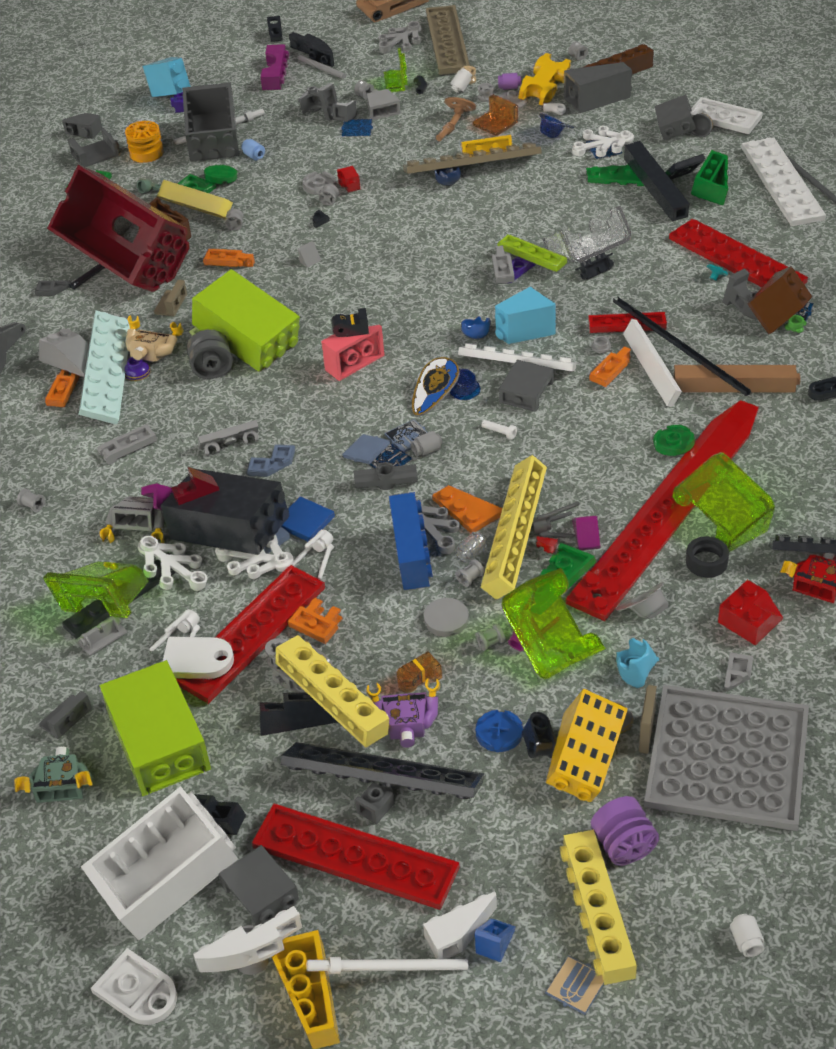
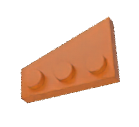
M449 485L432 495V500L440 507L447 508L448 514L459 521L471 534L500 518L503 509Z

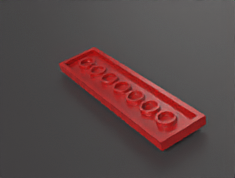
M693 218L669 234V239L733 273L745 268L749 272L748 281L760 287H763L775 273L788 268V266ZM795 271L801 281L806 284L808 277Z
M290 565L215 637L227 641L232 647L234 662L230 670L224 675L213 679L176 678L179 687L209 704L265 649L268 641L275 639L288 626V620L300 606L306 608L325 589V582ZM220 656L216 660L222 661L225 660L227 657Z
M273 803L252 841L253 849L262 845L271 855L441 910L460 868L457 861Z

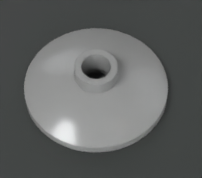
M510 90L498 95L496 103L505 109H517L527 104L528 97L525 100L519 99V92Z

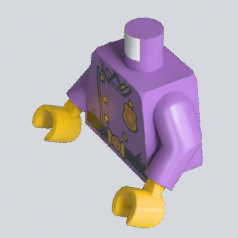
M429 678L425 681V687L429 691V696H427L426 692L386 695L381 696V700H379L381 686L376 683L377 693H371L369 685L367 686V695L389 717L388 732L390 739H400L402 747H412L415 744L414 738L424 737L425 729L430 728L438 715V696H436V692L440 689L438 679H436L437 685L433 689L429 688Z

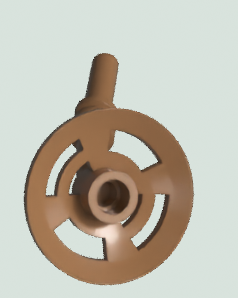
M459 97L446 98L444 103L453 109L455 114L451 121L443 126L442 131L436 135V140L441 141L446 135H449L455 129V125L464 112L476 110V104Z

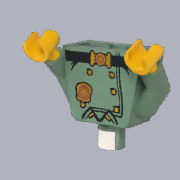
M58 747L55 749L54 756L41 758L39 766L28 777L21 776L15 778V792L25 790L26 793H30V789H32L37 803L83 799L82 786H92V774L84 763L78 762L76 755L69 754L70 750L67 747Z

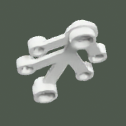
M607 126L599 127V135H595L592 130L586 129L583 131V138L595 141L586 144L580 141L575 142L572 146V153L576 156H582L585 154L586 149L597 147L596 156L604 157L611 145L613 153H620L624 145L632 143L634 135L627 130L620 133L609 131Z
M276 535L272 537V541H269L266 546L271 548L274 555L266 554L264 549L259 555L221 548L215 549L218 560L223 562L229 561L233 557L247 559L240 563L238 561H231L227 564V569L230 575H238L241 571L247 569L248 576L251 579H256L261 574L275 568L283 572L290 565H293L294 562L291 553L282 552ZM262 562H267L266 564H264V565H262V566H260V567H259V565H257V564L262 563Z
M144 536L139 541L138 550L145 555L144 576L152 578L156 575L157 566L154 564V556L161 561L162 576L159 586L162 589L168 590L172 588L173 578L171 577L170 568L188 580L191 589L194 591H200L205 588L207 575L204 572H190L181 565L188 564L191 568L198 569L202 563L201 556L197 554L185 555L186 546L182 543H158V540L153 536ZM164 552H172L173 555L165 554Z

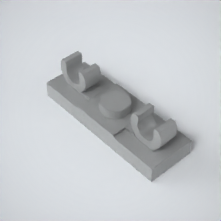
M250 421L199 436V448H204L205 455L209 456V448L213 447L219 453L220 447L218 444L225 443V445L235 443L236 439L243 437L245 445L248 444L247 437L249 436L254 437L255 442H257V421Z

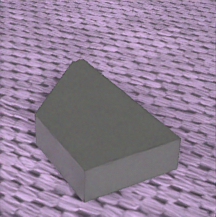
M70 280L38 281L35 295L55 296L70 288L69 284L72 282Z

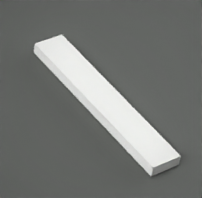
M631 319L623 335L665 404L672 407L682 391L639 322Z

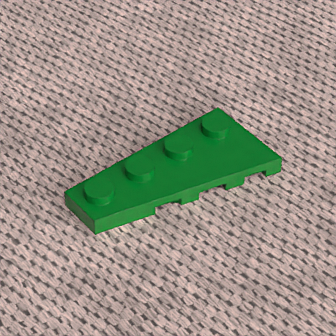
M628 164L586 168L588 183L611 184L612 182H617L620 185L632 183L637 184V186H644Z
M560 543L557 554L552 555L549 560V566L547 569L542 570L539 581L534 582L522 600L523 608L526 607L529 599L532 597L534 601L530 611L541 615L596 563L594 555Z

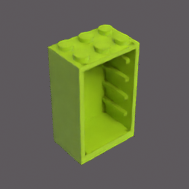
M232 269L192 298V325L200 331L216 330L221 332L227 338L230 352L259 372L265 367L268 368L276 358H281L286 350L290 347L293 348L298 343L300 316Z
M167 660L99 685L108 715L142 797L204 773V771L211 770L205 741Z

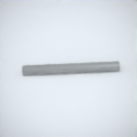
M301 54L298 56V60L338 78H346V74Z

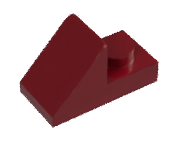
M187 467L191 480L171 487L173 496L179 505L219 491V487L212 476L191 467Z

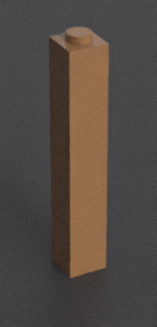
M674 365V380L682 392H739L703 365ZM716 365L748 387L751 392H796V385H800V373H797L796 365Z

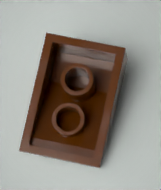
M792 266L775 273L747 305L769 335L801 310L812 298V295Z

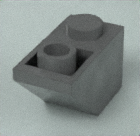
M83 113L62 120L65 134L94 139L102 128L100 115Z

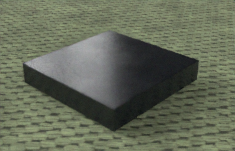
M700 154L674 163L665 173L671 180L692 173L706 158L704 154Z

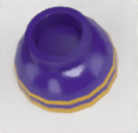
M133 357L127 360V364L124 367L125 378L130 381L143 380L151 372L150 366L142 359L135 360Z

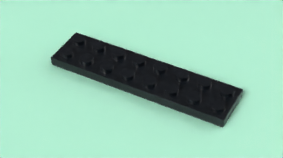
M295 742L281 755L280 764L288 766L291 770L308 769L312 770V773L320 775L331 773L342 779L354 777L359 778L361 782L365 783L383 782V785L388 787L401 785L407 786V789L412 791L430 790L435 795L454 794L459 799L474 798L484 780V773Z

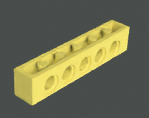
M297 635L276 647L275 664L365 748L388 735L389 717L386 712L380 710L368 696L361 693L354 683L349 682L337 668H334L327 662L323 655L317 653L309 642L304 641Z
M594 829L564 835V846H560L562 861L568 862L569 868H566L569 884L574 883L576 889L573 890L575 905L581 906L582 909L579 916L582 928H587L589 936H586L589 952H594L596 959L593 960L595 973L597 976L602 975L604 985L636 979V961ZM604 927L607 930H600L598 928ZM606 951H614L615 953L608 954Z

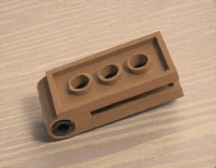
M357 0L356 5L373 22H378L424 4L429 0Z

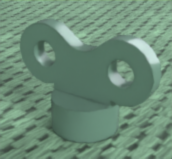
M139 179L137 182V189L140 193H147L151 189L159 191L161 184L153 183L149 179Z

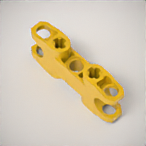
M549 53L539 57L533 70L535 76L526 75L524 77L518 98L525 100L529 96L537 97L540 99L539 105L542 106L545 103L551 102L557 90L555 82L564 83V70L570 69L571 60L565 59L562 62H555L550 59L552 54Z

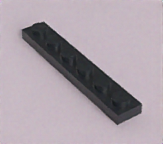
M159 559L154 561V564L157 566L154 577L148 578L144 576L142 569L62 622L63 628L77 639L83 633L88 632L157 586L162 576L161 561ZM170 568L171 576H172V575L175 574L176 572H175L173 569Z

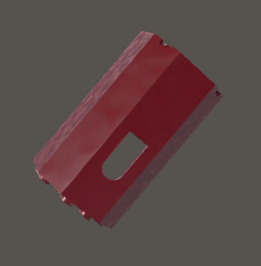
M78 165L65 190L67 194L66 199L59 202L47 229L133 286L155 292L162 283L172 281L190 248L189 242L186 241L187 228L104 175ZM124 217L140 227L133 243L114 230V223L117 218Z

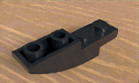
M295 32L289 34L290 48L309 54V58L331 67L334 66L333 52L324 41L309 33L305 36Z

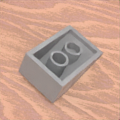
M61 329L59 332L39 339V361L84 377L89 343L79 334L71 332L70 329Z

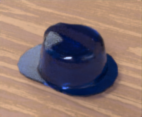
M539 114L541 117L540 132L549 138L558 137L564 127L574 128V126L563 123L550 115Z
M459 368L460 375L458 381L450 393L459 400H470L479 395L481 387L471 370Z

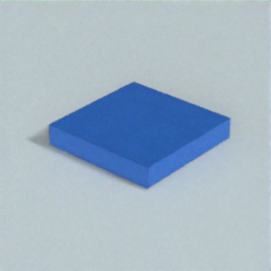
M300 496L288 508L289 517L281 527L288 533L308 542L335 517L334 511Z

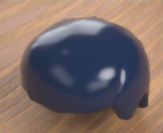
M450 167L434 170V175L437 183L443 186H451L460 180L461 172L459 167H457V170Z

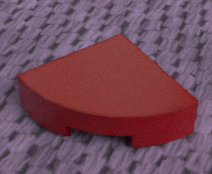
M536 537V546L538 548L543 547L544 552L553 554L555 552L558 539Z

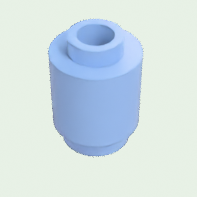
M246 139L241 145L243 153L255 161L263 158L265 154L264 146L253 139Z

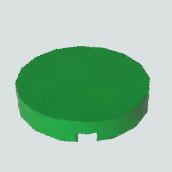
M212 165L204 169V177L207 181L215 184H223V181L232 183L237 179V170L231 166Z
M669 425L667 429L663 431L660 429L655 433L653 444L655 450L660 454L677 456L692 449L695 444V436L687 426Z

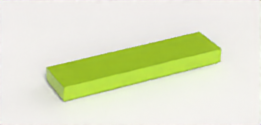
M509 234L497 243V246H503L504 251L555 272H558L567 264V257Z

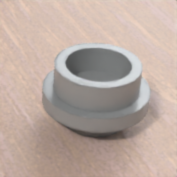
M598 336L592 342V349L597 353H605L611 349V343L607 337Z

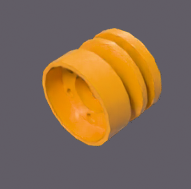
M138 121L126 128L125 135L129 154L133 161L147 163L155 161L163 155L164 151L158 124L152 121Z

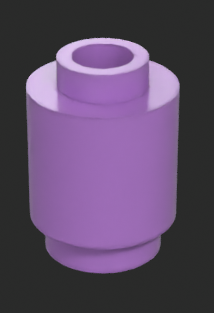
M504 73L498 76L499 89L511 90L518 89V86H521V76H518L517 73Z

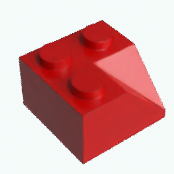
M748 579L723 601L719 607L718 623L753 645L758 644L783 620L782 614L768 592Z

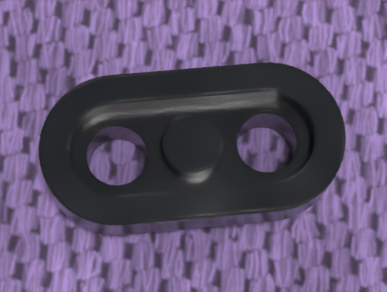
M836 377L812 382L809 385L808 396L818 401L836 397Z

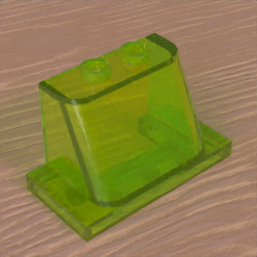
M101 561L65 573L47 572L43 577L61 610L77 613L83 608L81 603L85 598L98 599L102 601L110 617L128 618L132 613L129 604L149 582L144 572L136 565Z

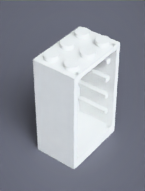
M180 786L83 864L81 868L120 922L140 940L218 877L221 871L236 862L238 858L233 852L236 849L235 845L223 829L214 821L213 817L201 805L192 791L187 794Z

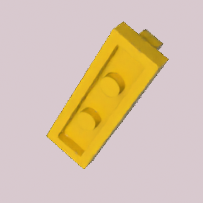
M511 135L464 141L461 142L462 153L466 152L470 155L476 150L490 152V148L496 147L504 150L506 146L512 145Z

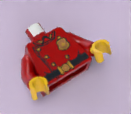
M824 553L822 557L812 554L807 560L797 564L791 561H784L780 572L786 573L792 578L794 577L792 591L835 603L836 557L833 553Z

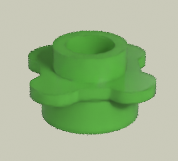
M793 315L788 319L785 329L801 333L804 331L803 327L806 326L807 322L802 316Z

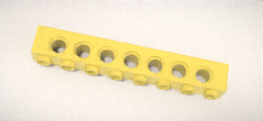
M533 455L514 467L481 583V588L494 599H499L515 590L547 469Z

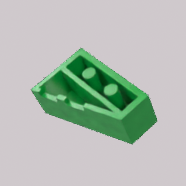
M713 150L710 151L695 177L691 195L724 205L728 192V155Z

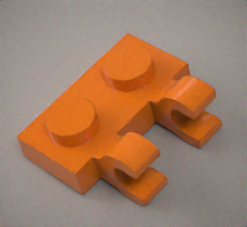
M314 598L307 608L299 607L288 620V625L290 628L326 644L338 630V623L342 620V616L338 615L341 609L333 606L327 615L323 617L320 615L324 611V608L320 606L323 601Z

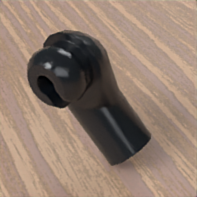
M420 75L414 78L413 82H416V86H418L416 88L417 94H423L428 87L427 82Z

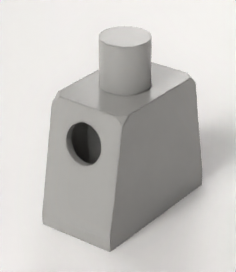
M374 89L371 93L367 94V106L371 121L401 114L400 100L389 89L380 91Z

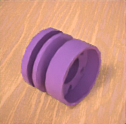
M624 796L609 801L593 815L591 820V829H594L597 839L603 844L605 852L608 853V857L615 865L625 866L644 858L656 847L659 841L658 832L653 827L651 821L646 818V813L634 797Z

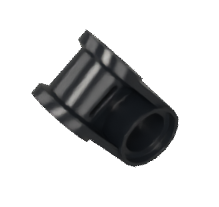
M533 712L522 730L527 753L530 758H536L537 756L552 758L557 739L551 727L550 719L542 712Z

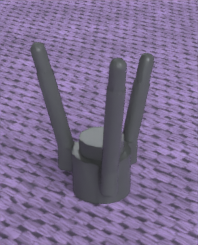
M577 501L534 517L532 522L534 535L574 538V534L548 532V530H551V521L571 516V511L562 512L579 506L580 502Z

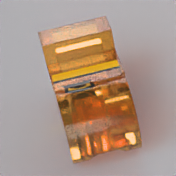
M429 651L403 665L397 671L398 688L404 693L414 692L418 685L424 683L428 678L436 682V679H442L441 665Z

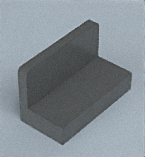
M80 691L76 696L70 695L39 723L40 727L59 739L92 709L88 695L83 691Z

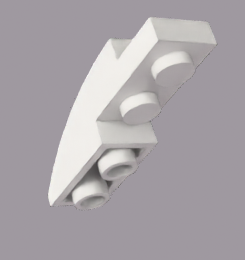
M293 906L287 910L280 911L266 923L255 926L247 934L242 926L235 930L226 932L215 942L202 946L198 952L193 954L199 972H220L238 969L258 963L283 951L284 945L282 940L302 928L299 912Z

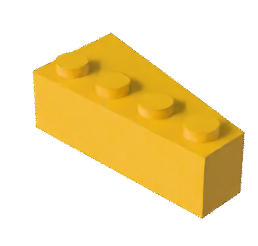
M315 930L284 938L282 940L284 950L271 958L312 1049L340 1043L328 971H307L306 969L307 960H326L324 945L319 931Z

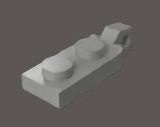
M496 246V255H492L496 284L515 282L510 253L504 254L503 246Z

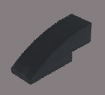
M194 794L226 834L237 835L246 817L238 802H219L213 795Z

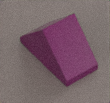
M597 516L572 518L578 549H600Z

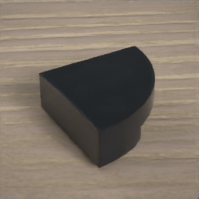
M320 210L314 213L312 219L315 228L330 221L329 216Z

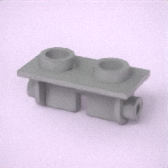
M118 615L115 617L111 616L100 624L101 628L95 627L87 633H83L77 643L91 656L128 632L121 625L122 621Z

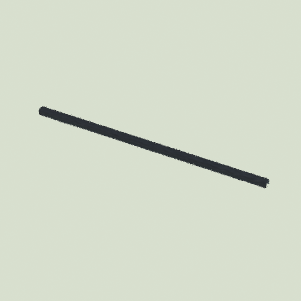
M619 297L617 300L613 298V302L736 390L745 396L751 394V390L636 310L633 306Z

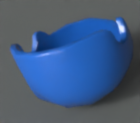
M480 316L475 320L464 319L461 322V331L471 339L484 338L489 333L491 320L486 318L483 321Z

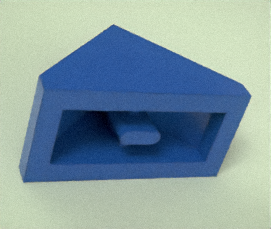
M492 918L475 931L476 954L501 962L516 927Z

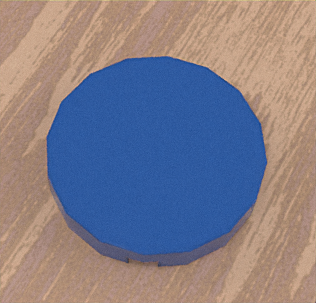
M492 710L483 714L478 719L475 728L476 739L479 744L485 749L494 752H506L515 748L523 737V725L517 715L504 710L505 712Z

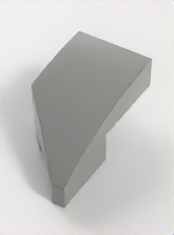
M737 653L729 654L724 690H731L750 680L753 656Z

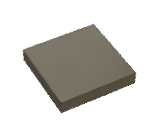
M648 685L646 688L640 725L639 751L640 753L649 754L655 716L657 686Z

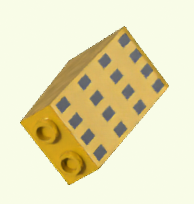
M583 688L563 714L546 783L554 786L557 790L574 795L580 800L592 802L601 792L628 708Z

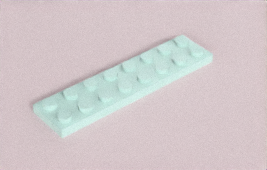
M95 311L78 415L118 424L125 379L124 367L127 364L128 356L125 340L127 330L130 329L128 320L124 317Z

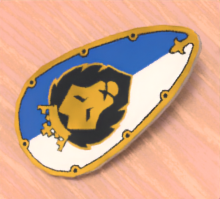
M446 357L435 358L422 369L412 398V409L415 416H423L430 412L452 390L460 375L459 367L454 360Z

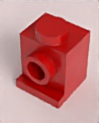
M353 165L337 169L338 184L345 188L347 193L361 190L359 175Z

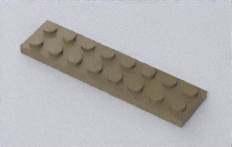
M456 6L426 8V17L439 75L457 73L462 67L470 66Z
M529 142L523 143V147L509 145L504 150L496 147L490 148V152L476 150L470 155L463 152L457 153V157L443 155L437 160L433 157L424 158V162L410 160L407 161V164L403 165V170L405 173L410 174L542 154L540 146Z

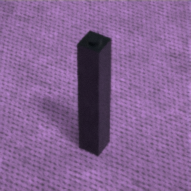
M637 141L625 145L624 160L670 220L673 222L688 217L690 203L642 142Z

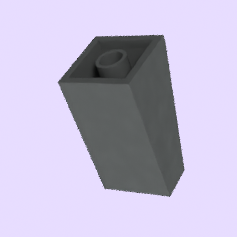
M624 62L564 70V99L578 113H583L631 98L632 69Z

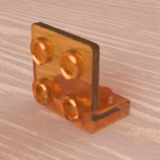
M493 94L489 96V112L473 121V126L498 136L518 123V105Z

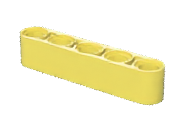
M163 180L157 197L165 201L226 219V214L233 202L225 198Z

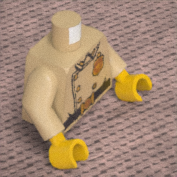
M130 315L127 318L130 329L127 330L125 344L130 352V357H133L135 360L142 359L154 362L172 353L178 340L177 336L182 335L184 330L181 323L177 327L175 322L170 324L172 335L136 330L140 327L139 317L137 316V319L132 321Z

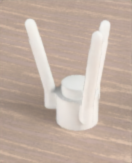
M321 529L305 544L306 548L295 558L292 566L296 565L312 548L317 552L326 551L318 574V579H322L330 552L334 548L331 544L333 542L332 534L327 530Z
M189 609L185 610L178 619L164 630L166 633L149 650L151 652L154 651L177 629L183 633L191 631L190 637H195L200 629V626L197 625L200 621L197 613Z

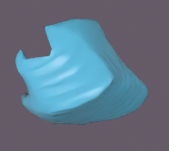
M632 638L629 640V649L616 652V662L622 679L627 684L640 688L645 685L646 678L651 668L659 661V657L656 656L646 640L643 639L642 643Z

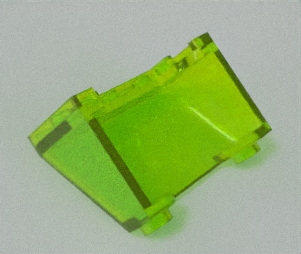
M722 452L711 456L674 488L672 495L675 502L681 506H687L692 502L717 526L715 538L723 541L727 545L729 552L767 532L775 510L772 498Z
M562 568L524 582L505 595L501 602L502 609L536 673L543 679L551 678L605 650L601 639L595 633L590 632L582 636L561 595L568 590L569 583Z

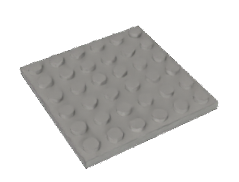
M663 685L644 807L798 831L809 705Z

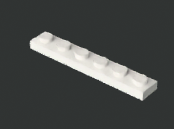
M469 343L459 347L458 355L511 363L521 360L566 371H574L576 369V362H571L572 358L560 357V360L552 359V355L547 354L535 357L532 352L522 351V354H514V350L503 349V352L495 351L496 347L484 346V349H479L476 344Z

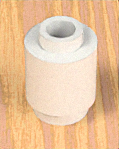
M464 68L458 70L450 83L452 85L451 89L457 93L460 91L464 92L472 80V74Z
M747 914L736 916L730 924V929L739 951L743 952L745 957L759 955L764 951L765 941L755 917Z

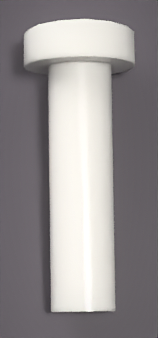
M487 420L482 422L483 428L505 434L508 439H514L517 434V427L514 425L507 427Z

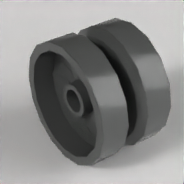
M203 330L197 332L189 339L187 354L190 367L195 375L203 379H214L222 377L230 370L233 359L225 335L216 330Z

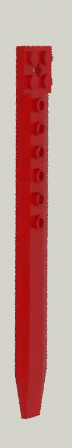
M740 400L710 422L697 438L692 449L684 454L591 571L585 574L566 598L567 605L604 622L607 620L749 438L759 410L758 406ZM593 594H601L602 597L597 596L593 598Z

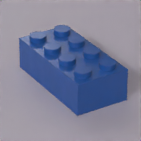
M415 492L389 496L403 589L430 587L429 578L433 577L429 550L426 547L428 543L424 530L423 514H418L422 513L421 501L416 500Z

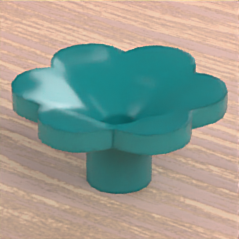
M712 264L706 266L712 271L710 276L712 280L716 281L719 275H728L727 271Z

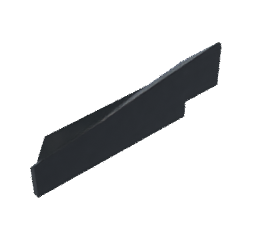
M306 692L283 693V703L259 702L261 736L339 723Z

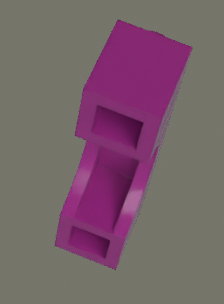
M285 44L267 45L265 54L267 66L270 67L263 68L261 71L262 90H281L282 84L285 83L284 76H286V68L288 67L289 51L286 50Z

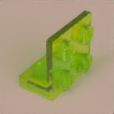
M397 48L399 70L383 72L385 87L391 92L405 91V85H408L405 54L401 53V48Z

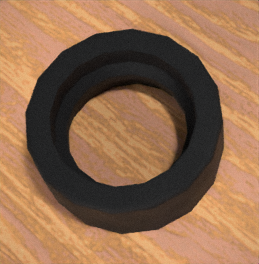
M704 536L698 537L688 544L686 565L691 573L699 577L712 578L721 575L727 569L729 550L723 541L715 537ZM700 552H711L718 555L720 559L714 562H704L697 559L695 555Z

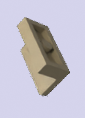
M177 280L172 290L165 291L154 310V314L173 317L176 315L187 296L184 280Z

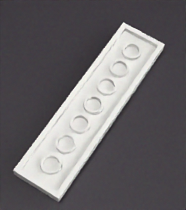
M775 138L742 143L741 149L791 226L826 219V214Z

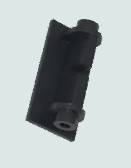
M605 252L595 256L596 260L592 262L590 259L580 263L581 267L576 268L575 271L580 269L581 278L589 280L598 275L596 268H598L599 273L612 269L614 262L609 256L613 255V253L608 255Z

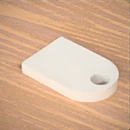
M168 637L163 661H168L175 678L213 679L224 675L230 670L234 662V655L230 644L220 638ZM220 656L227 657L225 660L222 661L216 660Z
M128 948L91 987L93 994L135 1023L142 1025H151L164 1020L171 1014L177 1002V991L172 979ZM163 999L167 1001L162 1009L152 1008L157 1000Z

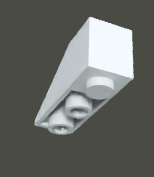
M495 891L488 895H480L474 901L464 906L459 905L453 908L451 912L440 917L435 916L423 924L424 937L436 959H448L463 952L474 938L476 929L484 924L496 910L497 898Z

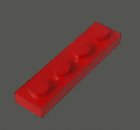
M665 312L642 313L667 330ZM629 313L588 315L590 333L625 332L631 319L637 320L644 331L652 329Z

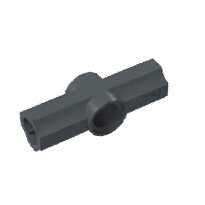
M384 462L378 464L374 469L354 470L355 488L378 486L382 490H389L395 484L418 482L416 464L393 466L391 463Z

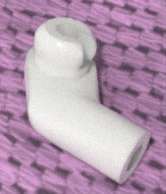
M561 103L543 104V111L563 115L566 112V106Z

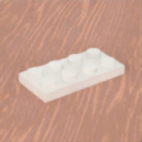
M703 97L691 108L692 117L696 114L704 113L711 117L714 126L745 134H750L762 119L763 113Z

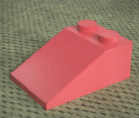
M381 325L369 326V334L337 337L333 334L322 340L325 371L340 381L385 356Z

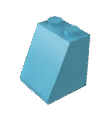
M169 57L142 66L152 97L178 94L183 92L182 88L191 87L182 58Z
M532 287L526 288L495 306L496 336L500 340L511 344L554 335L556 333V304Z

